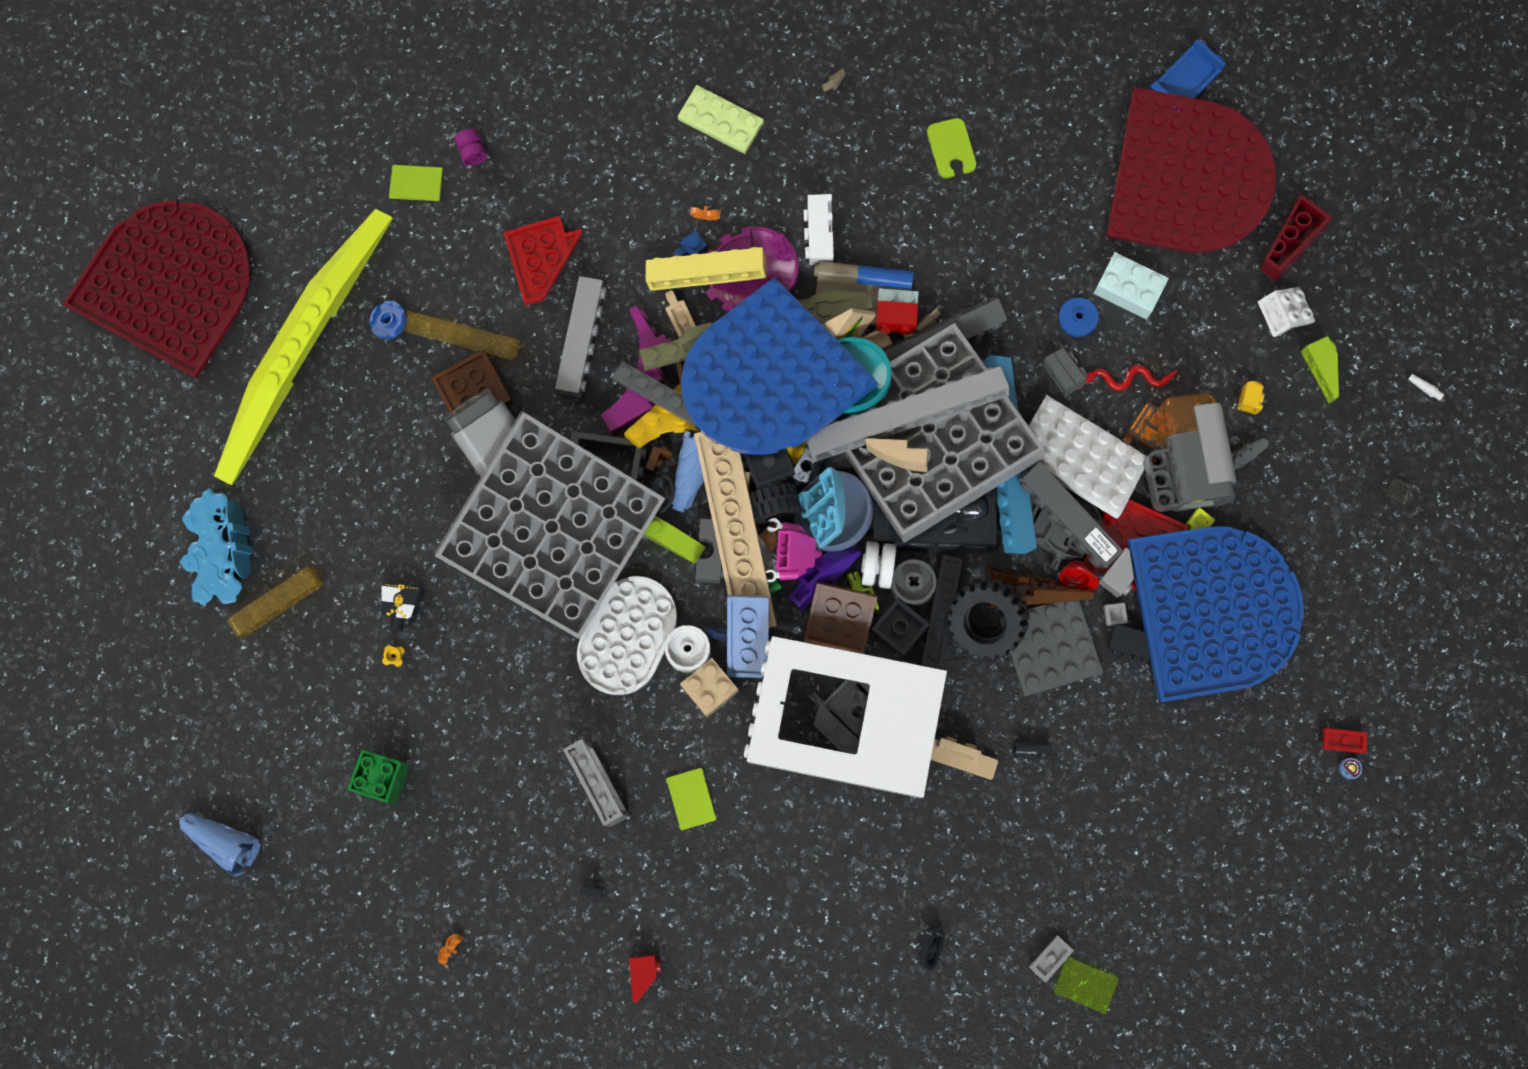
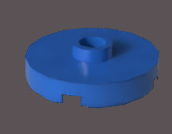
M1084 298L1068 300L1061 307L1058 314L1061 329L1073 337L1089 335L1098 323V311L1095 305ZM1076 314H1080L1082 319H1078Z
M387 300L382 305H377L372 311L369 320L373 334L386 340L397 337L406 326L407 313L404 307L395 301Z

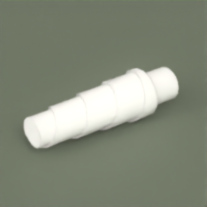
M1414 374L1409 377L1408 380L1431 398L1434 397L1440 401L1444 396V393L1438 390L1439 388Z

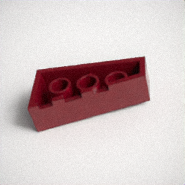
M1301 194L1268 252L1260 270L1276 282L1328 228L1332 217Z

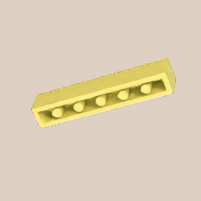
M762 247L646 260V282L650 291L766 278V256Z

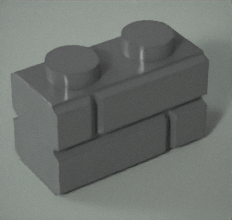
M1061 348L1044 359L1043 367L1063 395L1068 396L1085 385L1087 374L1082 367L1076 365L1074 355L1070 351L1067 352L1065 348Z

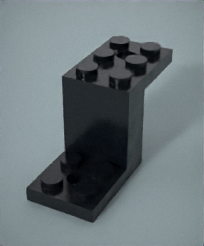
M786 449L778 450V453L753 455L741 453L742 460L747 462L757 489L796 474ZM771 457L775 460V464L772 467H766L763 464V460Z

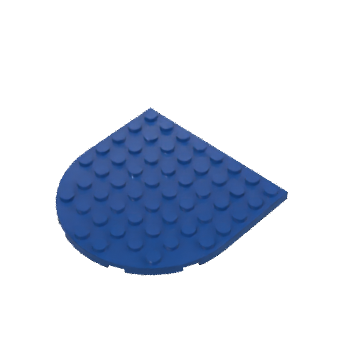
M775 277L713 323L699 336L686 357L681 379L683 400L688 414L697 428L716 444L731 448L735 452L753 455L778 453V450L791 446L793 448L806 442L878 386V381Z
M1220 526L1127 540L1159 703L1257 685L1274 673H1277L1292 656L1301 636L1299 633L1304 619L1302 593L1294 572H1291L1284 561L1285 558L1267 541L1247 531L1244 532L1232 527Z

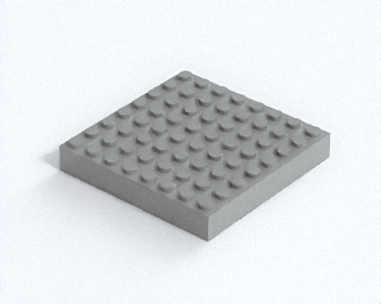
M954 323L890 362V387L884 398L873 407L880 408L886 406L891 401L903 400L911 394H921L931 387L938 388L952 380L959 381L969 374L982 373L987 368ZM1004 397L884 438L907 440L908 448L928 449L927 472L913 471L890 464L869 452L866 445L844 452L905 543L1043 459L1045 448L1009 398ZM867 410L852 414L842 413L833 421H842L847 419V417L850 415H859L865 413Z
M521 411L437 548L435 556L580 639L665 498Z

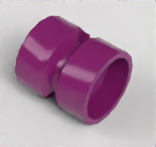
M466 129L455 136L457 147L461 151L460 155L465 165H476L487 158L478 130Z

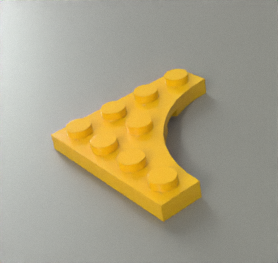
M679 384L673 390L682 395L681 384ZM655 405L624 433V436L637 448H641L644 444L660 437V434L666 432L685 433L701 431Z

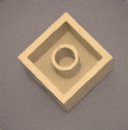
M713 658L708 660L680 684L707 718L739 692Z

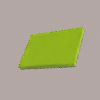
M393 165L389 198L440 201L443 168Z
M702 768L666 778L681 831L716 820L717 816L714 813Z

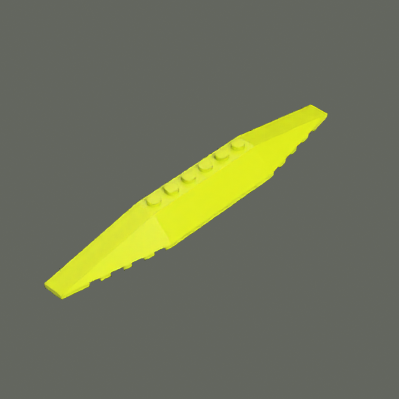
M375 209L308 283L247 385L214 475L218 479L231 486L235 483L292 388V380L330 317H334L393 220L391 216Z

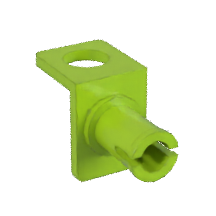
M854 572L855 580L852 573L847 575L851 589L874 594L872 586L868 588L863 587L859 572ZM877 601L874 609L875 613H879Z

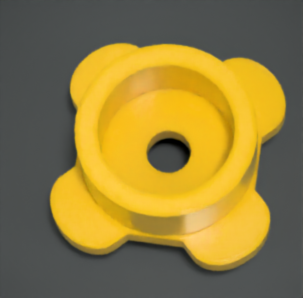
M391 645L386 646L382 660L383 664H394L396 667L403 664L402 655L405 652L404 648H395Z

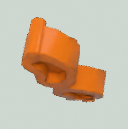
M704 206V211L691 207L690 211L692 217L701 220H718L721 214V210L708 211V206Z
M458 934L449 936L446 946L441 948L438 953V962L446 966L451 952L457 953L455 948L464 937Z

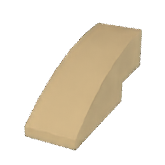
M868 438L865 440L869 452L890 464L913 471L927 472L928 449L908 448L907 440Z

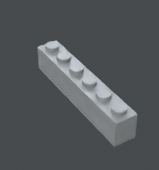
M579 276L555 386L557 394L581 398L582 392L585 393L587 381H585V376L589 374L591 368L589 357L594 354L595 343H593L594 336L598 335L599 325H597L598 317L601 318L603 306H601V301L605 299L607 292L603 280Z

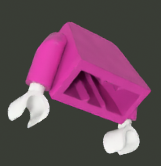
M775 518L770 519L768 522H774L776 528L768 527L767 530L775 532L777 529H781L782 531H778L776 570H779V572L770 569L766 570L765 573H773V577L767 579V581L773 582L776 578H780V580L797 579L806 573L807 568L815 566V560L822 556V551L816 548L815 538L810 537L809 533L801 525L783 522L782 524Z

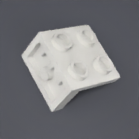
M1300 287L1277 290L1258 301L1273 337H1277L1293 327L1315 322L1313 313Z

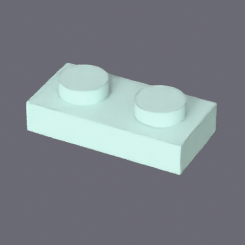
M879 288L878 301L918 304V292Z

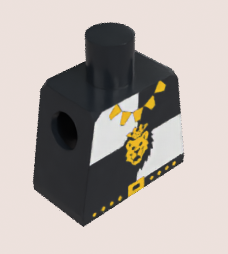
M382 582V616L392 619L390 630L402 632L404 620L415 621L425 590L421 587Z

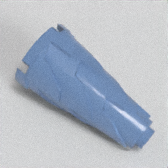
M685 432L682 439L683 444L680 450L674 484L675 497L672 502V509L683 513L685 509L688 510L691 507L699 488L704 483L695 436H691V432Z
M193 813L185 814L179 822L180 829L201 850L212 857L218 865L234 877L246 872L242 868L245 864L250 867L259 853L261 844L258 842L260 840L224 824H218Z

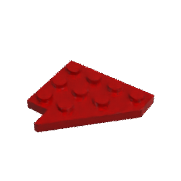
M560 216L503 232L525 306L546 299L583 234L581 229L565 233Z

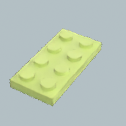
M696 85L678 115V120L744 154H746L764 123V119Z

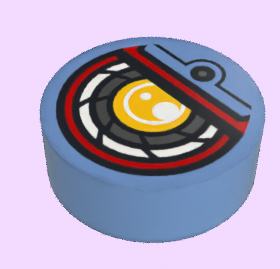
M1346 758L1341 761L1339 772L1344 778L1355 779L1361 775L1362 765L1357 759Z

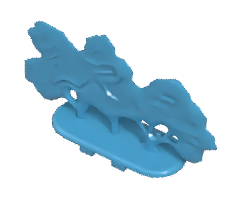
M210 488L203 491L202 497L194 499L190 509L186 511L182 518L187 529L199 535V539L197 542L190 544L188 554L184 555L179 562L187 572L191 571L198 574L195 582L192 584V599L203 606L212 599L213 595H216L223 604L236 602V596L240 593L242 586L234 578L233 572L235 570L240 577L248 578L251 573L250 555L253 554L252 546H249L247 541L250 529L245 526L241 507L234 500L227 503L228 500L225 494H216ZM217 508H220V513L216 511ZM214 515L221 516V520H224V522H216L213 518ZM223 525V527L220 530H218V526ZM226 525L229 542H225L222 538V531ZM229 549H231L232 561H229L227 558ZM230 568V572L225 573V570Z

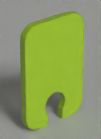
M955 118L934 123L928 127L927 136L938 173L941 177L950 178L955 176L954 170L950 167V162L954 159H958L963 163L962 170L964 174L975 170L976 160L963 120Z

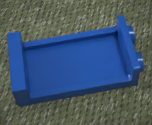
M1197 39L1185 54L1157 82L1155 81L1150 86L1149 90L1196 98L1223 70L1226 64L1222 57L1213 53L1205 42Z

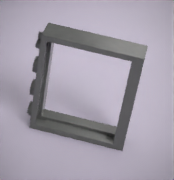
M572 431L570 441L578 446H581V441L635 448L631 478L639 482V479H643L644 467H641L642 459L646 460L647 448H644L645 445L637 448L628 439Z

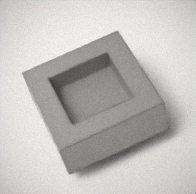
M1125 603L1103 606L1106 626L1128 623Z

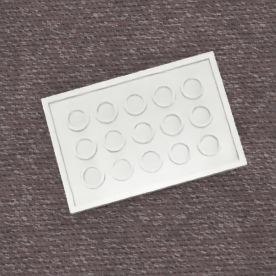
M1047 395L1029 424V428L1045 448L1044 458L1038 462H1041L1062 486L1118 519L1145 469L1144 461L1148 456L1130 445L1127 446L1120 439Z

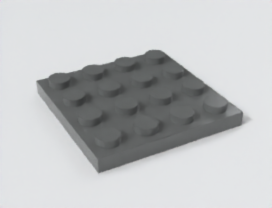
M1079 601L1048 603L1027 610L1030 612L1028 629L1018 647L1014 651H1010L1011 660L1024 697L1103 673ZM1006 616L998 619L1002 632L1007 626Z

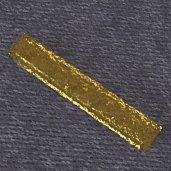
M406 311L407 322L403 329L404 332L477 351L484 349L485 353L511 360L516 359L521 343L518 339Z

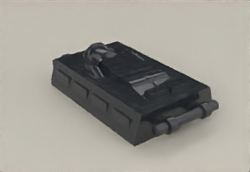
M996 487L905 543L873 497V521L869 529H873L872 542H878L879 550L881 551L885 543L895 544L896 551L993 554L996 547V532H1001L1002 542L1001 525H996Z

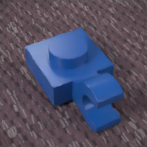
M694 231L680 242L681 247L675 250L673 254L674 256L700 254L708 248V245Z

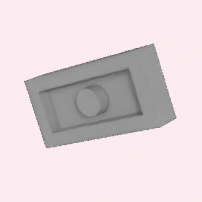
M1056 935L1029 968L1044 982H1047L1074 950Z

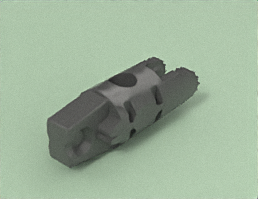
M1261 438L1251 443L1247 442L1231 452L1234 470L1258 457L1259 453L1268 448L1269 443L1267 439Z

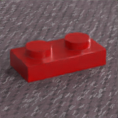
M1323 728L1322 749L1366 754L1367 733Z

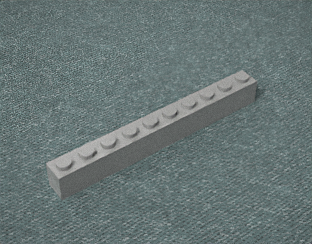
M1001 366L996 368L990 367L982 373L969 374L959 381L952 380L944 386L938 388L931 387L921 394H911L903 400L891 401L886 406L870 408L865 413L850 415L842 421H832L807 440L813 462L866 445V438L884 439L1009 396V386Z

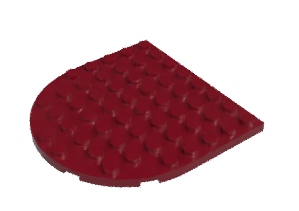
M1134 87L1106 237L1188 253H1207L1208 251L1222 250L1238 243L1259 225L1273 200L1276 170L1267 141L1252 122L1227 106L1211 101Z
M175 200L158 202L134 211L132 216L123 222L120 221L110 231L62 305L198 379L245 303L251 280L249 254L237 230L216 211L194 202H177Z

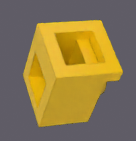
M1250 381L1242 387L1238 410L1252 414H1258L1262 410L1263 406L1261 404L1265 394L1262 393L1263 386L1260 382Z

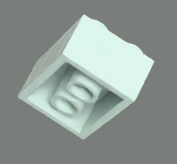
M1115 252L1093 294L1147 319L1152 313L1169 278Z

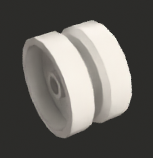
M867 541L861 572H863V586H873L877 574L879 575V587L891 588L896 552L895 544L885 543L882 548V554L878 555V542Z
M683 625L674 629L668 635L665 642V654L669 663L676 670L683 673H694L709 660L711 646L706 634L701 629ZM690 645L691 651L685 652V646Z

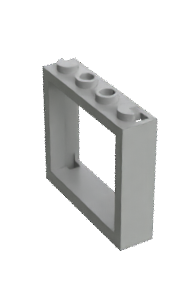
M581 739L563 749L603 826L612 827L630 817L591 743Z

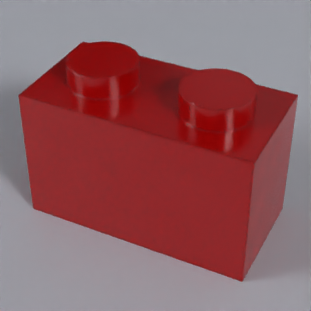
M878 301L875 331H880L884 334L891 332L902 335L915 334L918 304Z

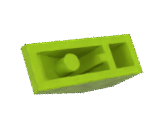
M1327 336L1307 345L1301 353L1328 403H1331L1339 397L1338 354L1336 352V345Z
M654 516L643 534L644 537L695 565L697 564V559L701 557L706 548L701 543Z

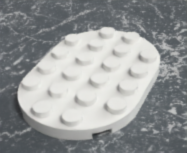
M632 576L618 582L616 581L580 638L577 660L582 675L597 690L611 695L630 694L641 689L653 677L665 653L667 637L675 629L677 622L675 603L669 592L661 584L641 576Z

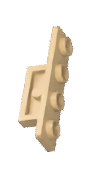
M946 736L945 739L941 738L940 740L934 739L931 760L990 780L993 779L998 764L997 759L982 755L975 745L965 743L964 746L958 744L957 740Z

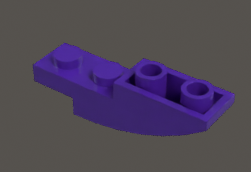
M854 546L840 551H828L815 561L813 568H807L806 573L798 578L801 583L789 595V598L800 609L804 610L814 598L817 581L828 583L831 580L835 584L860 556L861 552Z

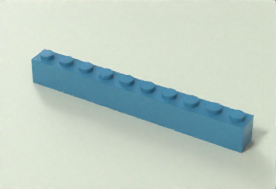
M990 355L982 362L986 368L1001 366L1009 386V396L1007 397L1018 411L1011 358ZM1026 469L996 487L1003 536L1002 543L1005 553L1026 554L1037 548L1030 494L1025 493L1020 488V483L1017 480Z

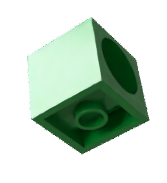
M361 750L347 790L385 803L397 804L410 764L377 753Z

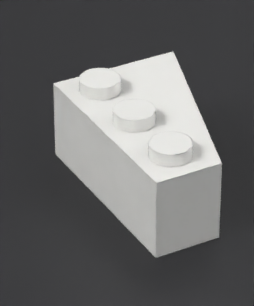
M832 194L808 195L807 210H804V222L808 221V228H804L805 240L809 241V247H805V259H809V265H819V261L833 262Z

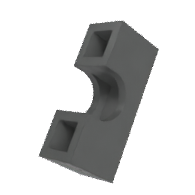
M701 519L699 541L711 544L714 547V553L707 559H697L695 579L696 582L721 584V578H724L713 521L712 519Z

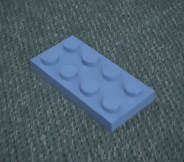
M728 595L727 677L764 678L761 675L763 661L767 662L768 659L765 649L767 641H769V596Z

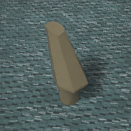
M843 68L829 77L828 82L821 85L824 92L832 88L833 90L837 89L846 75Z
M935 308L930 314H926L916 326V329L920 332L935 324V319L941 314L940 311Z

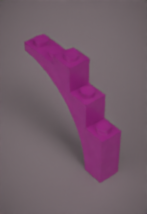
M637 306L629 309L638 330L640 350L671 342V339H666L663 334L657 337L658 334L653 326L649 327L647 324L648 318L643 310L639 311ZM639 355L637 370L664 384L662 378L665 376L661 368L658 367L645 371ZM627 389L624 395L611 408L601 414V417L611 435L614 436L635 424L652 409L654 403Z

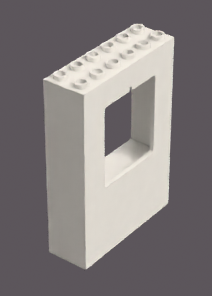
M772 636L771 641H767L765 653L768 656L767 662L763 661L761 675L764 676L763 682L758 683L757 696H760L759 703H754L752 713L756 717L755 723H750L748 736L752 737L750 745L746 744L744 752L747 762L923 798L947 671ZM792 669L870 685L857 754L853 755L780 740L778 738L784 705L780 704V702H785Z

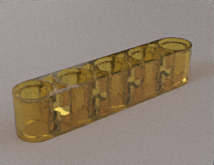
M307 567L232 615L227 620V623L237 639L243 638L319 589L323 583L313 567Z

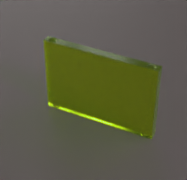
M1068 957L1064 962L1053 993L1099 1011L1101 1014H1106L1119 978Z

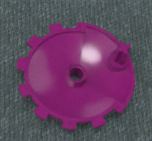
M764 227L742 228L743 234L731 237L728 233L719 240L722 244L717 248L716 251L718 252L762 247L766 256V278L709 284L711 289L706 291L709 299L712 301L717 298L724 303L721 308L729 312L774 277L788 291H791L798 277L799 265L796 252L784 234Z

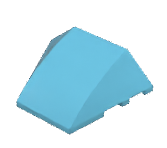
M831 467L819 475L820 481L809 491L801 492L798 495L801 508L804 511L801 514L803 518H808L810 531L820 548H824L840 535L845 523L844 486L840 473Z

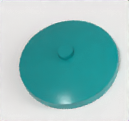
M857 337L838 339L837 341L878 381L877 387L844 413L863 412L875 406L886 395L891 383L890 362L884 351L869 340Z

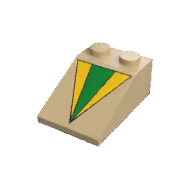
M851 308L822 324V326L836 340L847 337L860 338L876 314L875 311Z

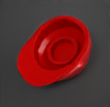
M1072 561L1060 572V582L1064 586H1068L1071 583L1075 584L1077 589L1089 590V588L1095 590L1099 585L1098 577L1082 561Z

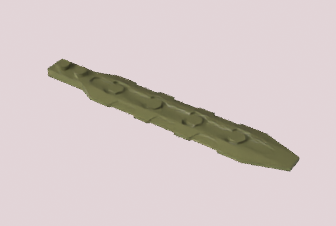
M831 290L799 301L821 325L851 308L869 310L873 307L867 292ZM712 323L691 327L678 340L639 350L644 370L647 371L685 361L693 344Z

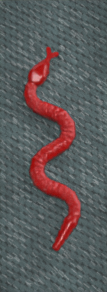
M1136 365L1130 367L1122 383H1116L1106 370L1096 369L1087 373L1085 384L1092 382L1097 375H1101L1111 389L1123 391L1130 386L1134 375L1141 373L1147 382L1159 387L1169 383L1178 371L1174 370L1163 377L1162 380H1156L1145 366Z

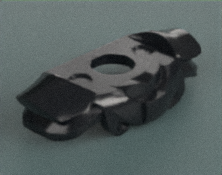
M806 444L794 467L796 474L787 478V483L795 484L798 493L819 475L823 469V460L813 462L808 444ZM805 460L812 462V468L809 471L801 469V463Z

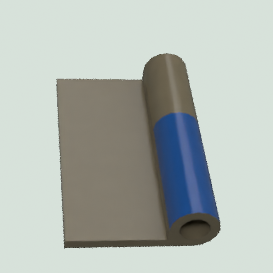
M819 261V265L815 264L814 276L818 277L816 294L831 290L867 292L873 305L868 311H875L876 314L879 288L911 291L914 271ZM876 316L869 325L876 326Z

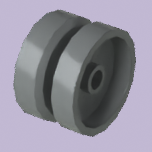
M915 559L904 561L893 572L890 588L891 595L895 600L899 598L910 608L924 605L935 591L937 582L935 572L923 561ZM913 581L916 583V586L911 587L909 584Z

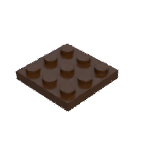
M484 349L431 377L450 413L461 403L485 389L491 390L498 401L501 399L505 405L512 402Z
M817 581L804 641L864 654L878 595Z

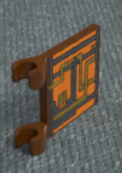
M1148 401L1121 441L1128 446L1132 439L1135 438L1153 451L1161 450L1160 445L1165 442L1168 436L1175 434L1181 422ZM1151 458L1153 464L1158 460L1157 458Z

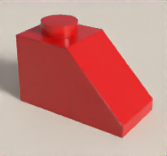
M656 955L629 958L633 1003L640 1000L658 977V972H661V961L656 959Z

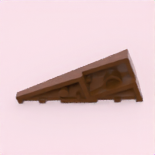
M987 565L986 577H992V581H996L998 578L1004 580L1003 584L1007 586L1011 583L1015 586L1013 590L1015 592L1020 591L1023 595L1022 601H1026L1028 605L1091 600L1094 596L1092 588L1082 590L1075 588V584L1069 583L1068 586L1057 584V580L1028 573L1017 575L1013 574L1010 569H1006L1005 572L995 570L993 565ZM989 603L990 608L998 607L992 603Z

